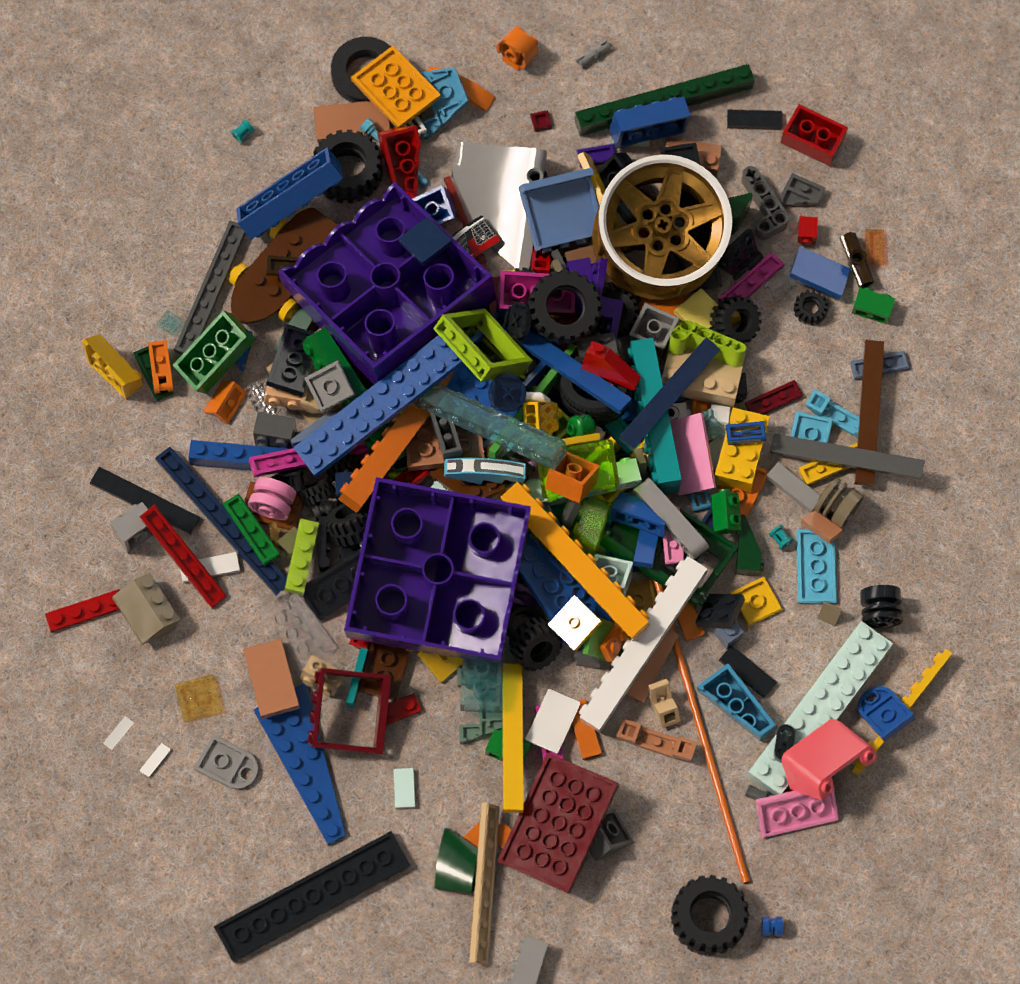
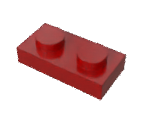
M414 693L388 703L386 726L421 712Z

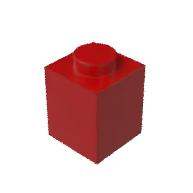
M799 216L797 243H801L802 246L815 245L818 217Z

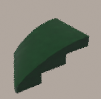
M445 828L442 835L436 865L434 889L474 892L478 847L452 832L450 828Z

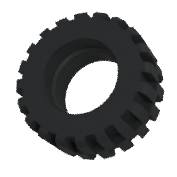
M347 129V132L338 130L334 135L330 133L326 135V140L321 139L319 141V147H315L313 156L328 147L336 158L351 155L359 158L365 164L364 169L359 174L352 177H343L338 185L326 189L327 198L330 200L337 198L339 203H343V200L353 203L355 199L360 202L364 200L365 195L369 197L373 194L372 189L377 190L379 182L382 180V154L376 142H372L371 137L368 135L364 137L363 132L357 131V133H354L352 130Z
M561 269L560 272L553 271L549 275H545L535 285L530 294L528 306L532 316L531 326L538 331L537 334L540 337L544 336L547 338L546 341L550 343L552 341L557 342V345H563L564 343L571 345L574 342H580L594 330L601 317L602 301H600V292L595 289L596 285L593 281H588L586 275L583 274L581 276L578 274V271L568 272L567 269ZM559 290L574 293L582 303V314L572 324L563 325L557 323L547 312L549 297Z
M703 875L698 876L697 880L692 879L688 881L687 885L679 890L672 906L671 924H673L674 934L679 936L678 940L681 944L685 943L688 946L687 949L690 951L694 949L700 955L709 953V956H715L716 953L720 952L723 954L729 948L732 949L741 940L748 925L749 906L748 902L744 900L745 895L742 891L737 890L736 884L728 883V879L724 877L717 879L716 875H710L709 878H705ZM713 898L725 905L728 910L729 919L727 925L721 931L705 932L693 923L691 910L698 900Z

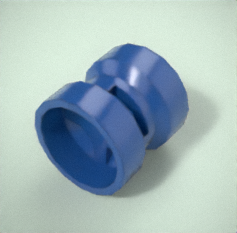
M762 916V936L775 935L776 937H782L783 917L776 916L775 918H770L769 916Z

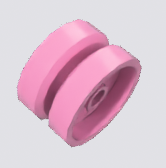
M259 477L254 485L256 493L251 494L248 501L249 508L270 519H288L291 511L289 505L294 503L297 495L296 491L288 484L279 480Z

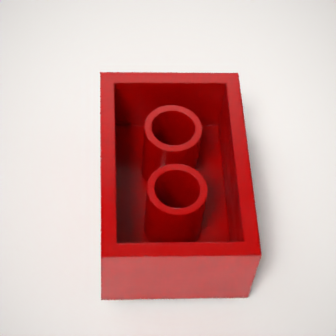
M798 104L782 133L780 143L830 166L846 137L848 127Z

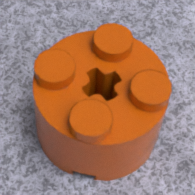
M516 26L497 44L496 50L498 54L501 52L503 62L515 70L519 68L524 70L538 55V40L534 36H529L521 27Z

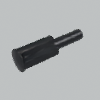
M758 251L755 257L750 259L733 276V279L737 281L747 270L750 271L764 258L762 253Z

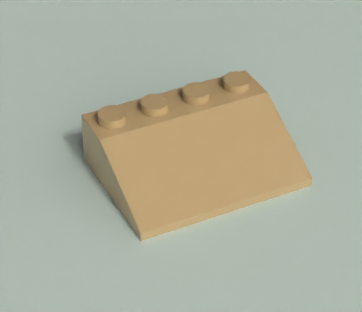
M688 348L681 355L668 352L662 375L663 386L693 353V349ZM713 358L680 397L734 408L743 365L733 367Z

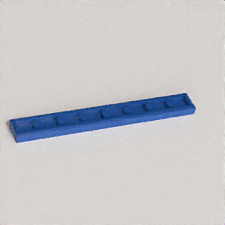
M503 325L502 328L509 333L508 329H505V325ZM529 330L527 336L522 340L513 339L521 348L616 413L620 414L631 403L632 398L601 377L581 369L582 364L532 330Z

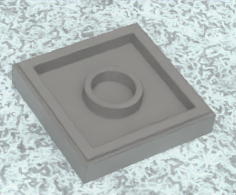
M339 360L304 378L321 412L356 395Z

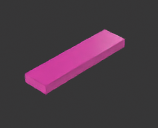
M771 252L722 294L718 300H723L725 297L748 298L782 269L785 264Z

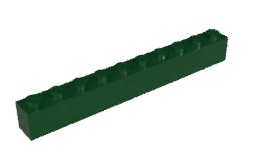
M746 64L576 111L574 121L581 137L609 129L614 112L619 109H631L637 105H649L655 101H667L673 97H684L688 107L753 89L755 78L750 65Z

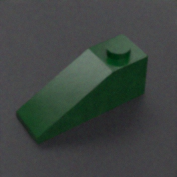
M741 514V531L738 533L739 547L737 549L735 574L759 576L760 571L764 570V560L761 559V550L744 514Z

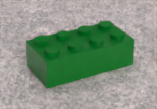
M222 311L173 366L196 392L207 394L256 339L234 314Z

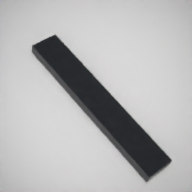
M101 467L97 469L90 481V485L132 506L143 502L149 509L156 505L172 526L190 535L200 520L199 516Z

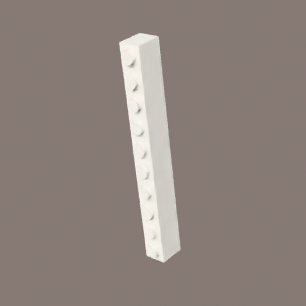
M687 556L685 561L681 560L676 567L677 573L674 577L671 575L665 584L667 586L665 591L658 593L654 600L656 604L653 608L649 607L646 611V614L650 617L648 619L650 626L634 641L629 639L626 641L622 648L624 652L621 656H616L611 664L614 667L610 673L606 672L601 679L603 683L599 689L595 688L590 695L591 701L589 704H584L579 712L581 715L580 721L598 733H601L706 576L707 568Z

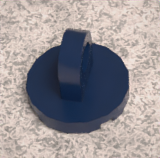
M509 373L500 374L493 379L489 386V400L498 411L514 412L525 401L526 387L517 375Z

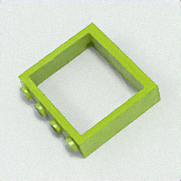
M485 308L444 314L433 328L481 382L493 380L500 374L523 375L533 361ZM476 325L507 361L491 363L461 330V327Z

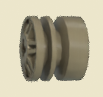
M836 477L823 490L814 510L819 513L826 507L822 516L826 517L832 511L834 514L831 522L843 528L848 522L846 518L849 514L853 515L864 499V495L855 489L846 494L845 491L848 484L844 483L838 488L842 480Z

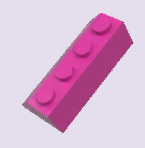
M501 270L497 288L496 312H506L508 307L517 301L525 302L528 305L530 294L535 285L542 277L549 274ZM559 290L553 293L547 302L548 314L571 317L575 313V294L566 290Z

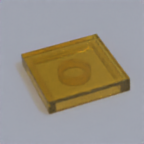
M213 674L174 684L184 722L222 712Z

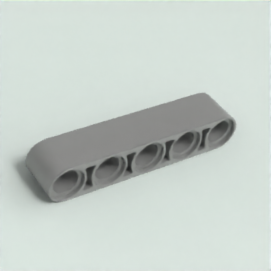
M647 478L633 489L635 496L639 497L666 522V531L690 558L696 559L709 548L704 538L650 478Z

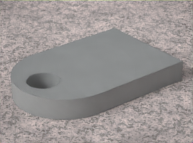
M212 735L194 767L195 771L235 790L249 787L254 783L258 775L257 762L250 753L215 735ZM249 769L253 775L249 779H244L241 776L242 771Z

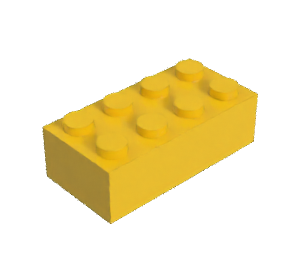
M732 408L728 424L764 421L765 433H767L770 416ZM761 428L731 430V432H740L743 430H761ZM725 434L715 472L716 485H724V487L751 493L764 441L728 445L727 435Z

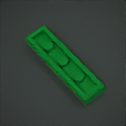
M240 494L222 503L263 566L280 557V553Z

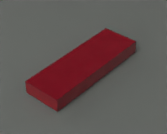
M793 380L746 401L744 405L750 412L765 415L802 398L804 395L796 381Z

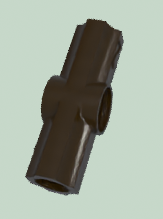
M855 232L845 233L840 237V241L848 259V266L852 269L858 287H869L874 284V278L866 261V253L862 250ZM858 258L861 262H856L853 259Z

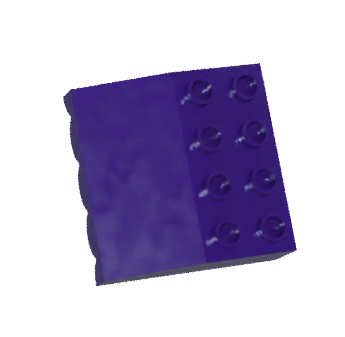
M395 182L386 190L382 199H374L366 203L358 211L352 222L346 221L336 226L329 233L323 244H315L306 249L298 258L295 266H287L278 271L282 285L320 329L326 327L341 352L374 385L438 336L433 328L442 315L484 309L496 300L492 275ZM428 217L452 240V244L422 266L399 243L398 239Z
M376 477L344 628L346 637L423 653L501 664L531 506Z

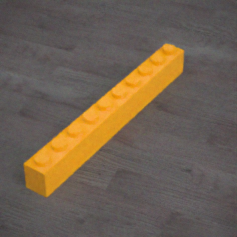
M516 482L500 497L501 500L531 506L528 529L634 641L650 626L648 621L650 617L643 610L638 611L635 608L636 602L629 595L625 597L621 593L623 588L616 581L612 583L608 579L609 573L603 567L599 569L595 565L597 562L590 553L586 555L582 551L584 547L577 539L573 541L569 537L571 533L564 525L560 527L556 523L558 519L551 512L546 513L543 509L545 505L538 498L534 500L531 497V490L525 484L521 486Z

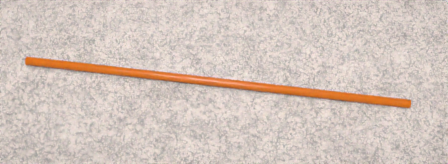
M653 580L657 595L660 591L664 592L663 586ZM673 623L669 630L676 633V629ZM677 638L673 646L674 654L742 883L750 882L684 656Z

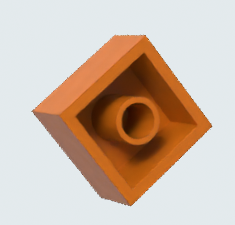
M565 451L548 470L545 489L580 504L596 485L600 465Z

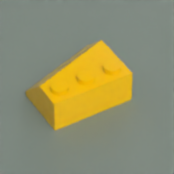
M101 334L82 340L87 363L126 400L143 385L142 375L136 369L133 370L127 360L121 357Z

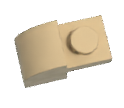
M667 679L648 685L650 695H648L661 727L664 728L681 722L678 707L672 699Z

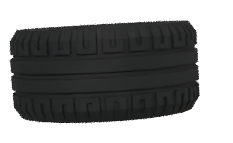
M579 355L573 358L580 364H583L584 358H580ZM560 375L561 404L570 417L588 414L595 420L596 426L618 420L629 408L628 405L618 414L599 400H588L580 396L576 391V384ZM612 382L617 389L632 398L631 389Z

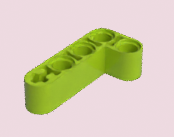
M681 321L670 334L668 351L672 354L681 355L688 348L695 350L707 337L720 349L714 356V359L733 367H740L744 363L745 344L692 321Z

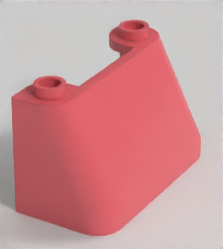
M830 719L788 749L782 756V766L791 790L822 801L833 790V775L857 758L861 764L867 766L878 758L875 749L842 722Z

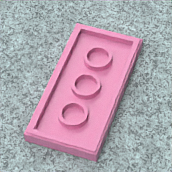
M704 413L670 420L682 479L679 496L717 488Z
M834 786L831 794L822 801L797 791L755 800L762 838L839 820Z

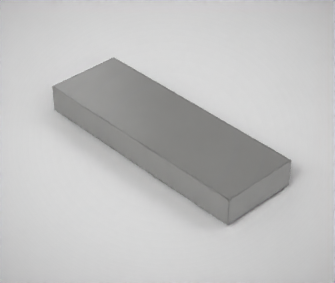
M779 462L766 475L765 478L809 513L817 505L820 495Z

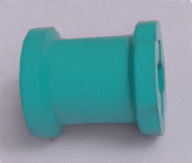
M243 119L242 124L230 132L241 144L243 139L250 133L253 134L255 130L247 120Z
M782 524L769 533V536L773 537L779 545L778 548L780 550L790 545L794 540L787 535Z

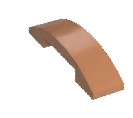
M622 719L616 736L629 744L667 757L692 761L698 744L696 741L680 736L676 738L644 728L641 724Z

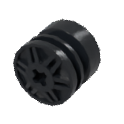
M874 585L860 591V602L862 607H865L861 611L863 616L862 622L871 628H891L902 624V608L898 606L902 602L901 589L894 585Z

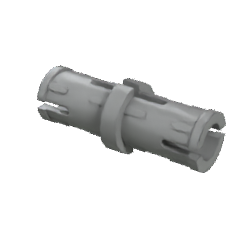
M604 39L596 46L589 47L584 54L575 58L577 64H581L580 67L583 68L591 61L598 60V57L610 50L611 46Z

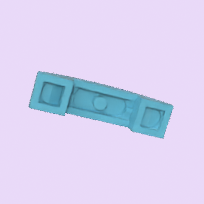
M814 389L805 406L817 416L833 419V426L858 438L859 417L829 401L830 397Z

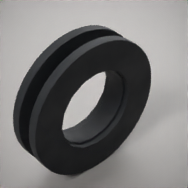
M357 37L345 42L337 49L331 62V78L333 86L340 96L351 103L370 101L351 81L347 70L349 65L360 57L376 59L391 47L388 43L374 37Z

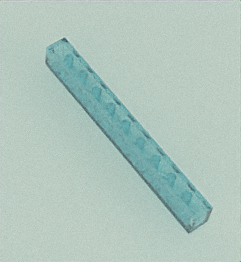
M437 384L412 403V405L431 412L440 418L446 419L457 426L553 470L557 468L567 454L566 443L561 438L553 437L544 430H538L526 422L518 421L511 415H505L493 407L485 406L478 400H472L460 392L448 389V387L442 384Z

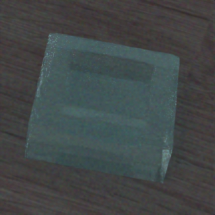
M167 310L156 325L173 336L182 324L183 319Z

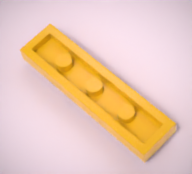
M857 443L850 445L848 447L857 448ZM813 461L799 467L798 472L804 483L809 486L850 467Z

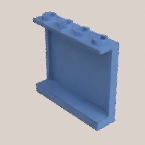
M592 167L523 183L518 187L535 252L542 250V253L553 251V247L559 246V249L570 247V243L574 242L580 245L586 243L587 239L592 238L593 223L599 208L591 181V176L594 175Z

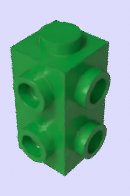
M721 489L719 493L712 494L714 532L728 535L741 531L739 493L731 492L730 489Z

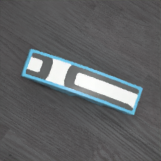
M489 458L445 459L444 477L482 484L483 480L502 484L504 479L523 483L525 480V463Z

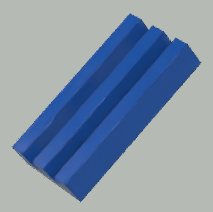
M764 421L728 424L725 427L728 445L766 441ZM761 428V430H743L740 432H731V430Z

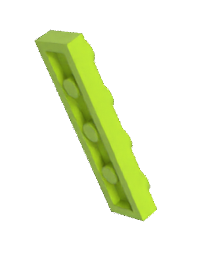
M300 518L284 589L286 592L299 595L304 594L319 526L318 522Z

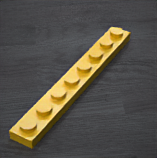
M947 649L943 653L938 652L932 660L934 665L931 668L927 667L921 674L924 678L920 683L916 681L910 688L912 692L910 696L902 698L901 701L909 710L950 659L952 652ZM878 736L874 742L870 740L868 744L877 753L884 744V741ZM857 758L852 763L854 765L852 772L859 776L867 765L861 764Z

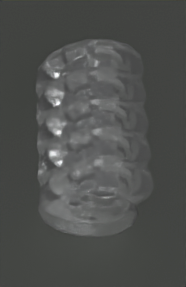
M255 381L245 388V392L248 394L251 404L255 406L256 412L278 415L282 411L281 407L275 408L269 404H264L266 382Z

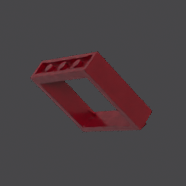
M318 668V672L315 671L314 683H317L316 691L312 693V703H315L314 711L310 712L309 722L312 723V731H308L307 737L310 747L383 754L391 675ZM325 675L380 680L373 747L318 742Z

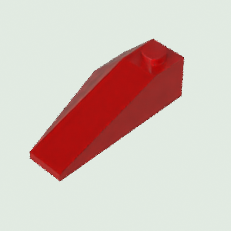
M417 125L378 132L377 136L391 184L394 182L398 184L412 199L417 197L419 153L421 150Z

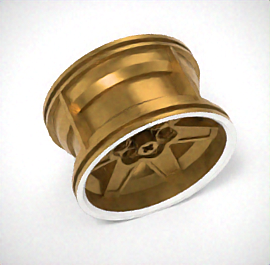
M654 155L639 159L626 166L613 178L602 197L592 229V243L596 260L600 258L608 259L606 275L617 288L626 290L627 293H630L635 298L663 302L684 297L698 289L709 278L727 248L732 230L730 203L718 180L708 170L694 161L674 155ZM662 183L656 201H652L637 189L649 184ZM681 189L691 194L699 204L681 208L679 206ZM621 201H623L637 221L614 230L615 212ZM661 208H668L670 210V214H663L661 212ZM646 212L650 213L652 215V219L646 220L644 219L642 214ZM681 220L684 226L677 227L674 221ZM708 222L709 238L706 250H704L688 232ZM639 231H646L648 233V237H640ZM677 238L680 244L677 246L673 245L671 239ZM653 244H660L662 246V250L656 251L653 248ZM645 246L644 270L631 263L620 248ZM669 252H673L692 264V266L683 271L662 274Z

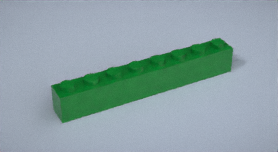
M326 327L304 340L302 343L303 349L313 360L316 370H320L337 360L340 361L356 394L340 403L343 408L366 392L365 387ZM388 423L365 440L366 448L372 453L373 450L371 448L377 440L381 442L384 438L381 434L389 426ZM405 449L391 467L405 459L407 456Z

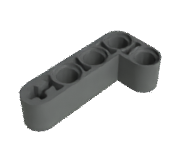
M754 166L746 167L743 170L741 182L748 193L752 192V199L764 216L757 222L755 235L760 240H767L786 229L789 215L759 170ZM757 190H761V191H763L764 193H763V194H759V193H757L756 191H757ZM766 205H772L774 208H768ZM780 219L783 223H778L776 220ZM760 228H766L768 231H762Z

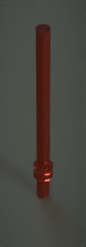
M450 176L444 178V182L464 227L469 223V220ZM479 254L474 259L490 273L485 255Z

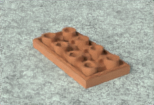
M371 101L313 107L317 142L321 139L326 140V135L330 133L334 135L338 130L347 132V129H350L354 133H357V131L362 132L359 128L368 118L375 123L378 132L390 129L389 119Z
M671 630L667 632L627 692V696L643 704L649 693L648 685L655 682L679 634Z
M278 639L243 649L261 719L300 709L282 640Z

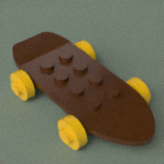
M311 207L299 212L290 221L283 218L277 226L271 227L269 236L273 240L250 266L241 263L235 266L230 273L229 282L235 286L231 297V313L242 324L260 322L278 311V318L284 323L292 319L299 307V303L291 298L292 295L282 285L279 276L266 275L267 255L300 257L309 247L319 243L323 244L329 233L338 225L317 209Z

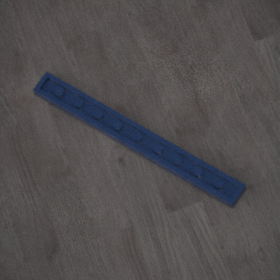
M168 447L155 458L156 462L277 598L282 596L286 592L284 589L287 577L273 562L263 566L223 505L171 447Z

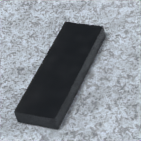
M727 109V128L782 130V111Z
M732 645L719 659V662L724 666L729 664L738 677L763 698L777 683Z

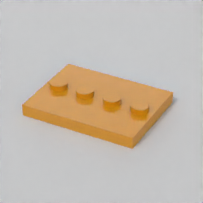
M394 46L390 47L351 77V81L396 128L404 127L441 98V94Z

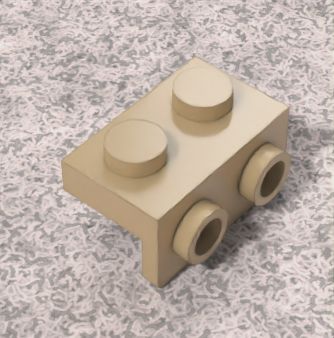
M311 655L299 679L305 685L316 688L317 683H314L315 671L318 672V668L340 669ZM325 675L323 694L334 697L344 677Z

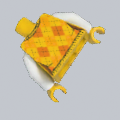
M526 392L523 403L525 438L528 439L524 440L520 437L513 439L514 442L521 441L519 446H515L518 450L525 449L526 445L535 446L542 444V442H547L552 433L559 429V419L562 418V411L558 408L557 403L550 402V398L541 392Z

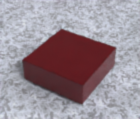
M548 110L530 114L534 132L552 128Z

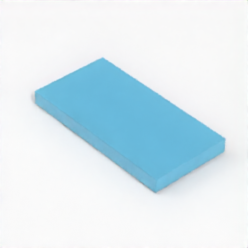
M796 529L798 604H823L824 602L837 604L835 540L829 544L809 529Z

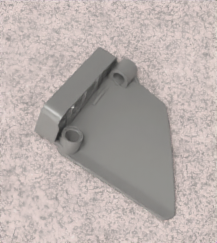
M457 142L455 161H453L451 174L454 187L455 212L467 223L482 215L500 239L492 247L514 268L522 270L523 267H527L529 269L533 241L518 187L523 183L532 182L529 178L531 174L536 173L540 176V179H543L547 151L538 148Z

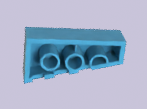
M726 664L697 686V691L759 741H762L776 730V724L729 664Z

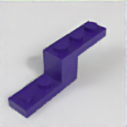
M600 258L593 263L591 271L594 274L593 282L596 285L595 289L601 295L602 308L600 319L608 320L604 325V333L614 332L615 340L617 341L623 301L602 296L608 259Z

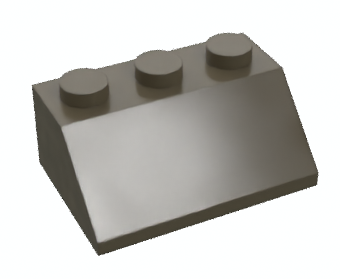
M150 573L134 579L112 597L142 645L172 632L180 621Z

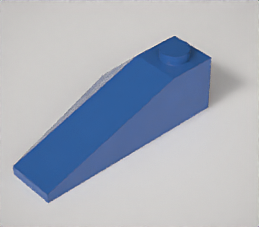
M443 185L413 198L439 225L455 219L454 202L449 190Z

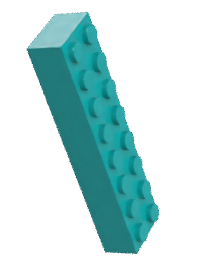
M653 338L631 341L630 348H627L626 362L641 376L638 385L633 391L634 401H637L638 408H636L637 415L663 387ZM667 410L644 437L645 443H643L644 453L648 454L649 466H647L648 472H652L651 480L664 495L679 493L682 480Z

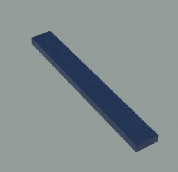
M706 337L622 432L618 439L633 451L720 349Z

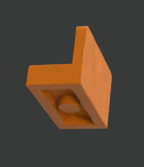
M222 381L205 407L204 412L206 414H213L222 422L229 424L247 392L236 382Z

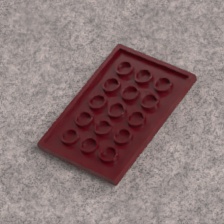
M547 753L523 804V813H519L497 862L570 894L620 784Z

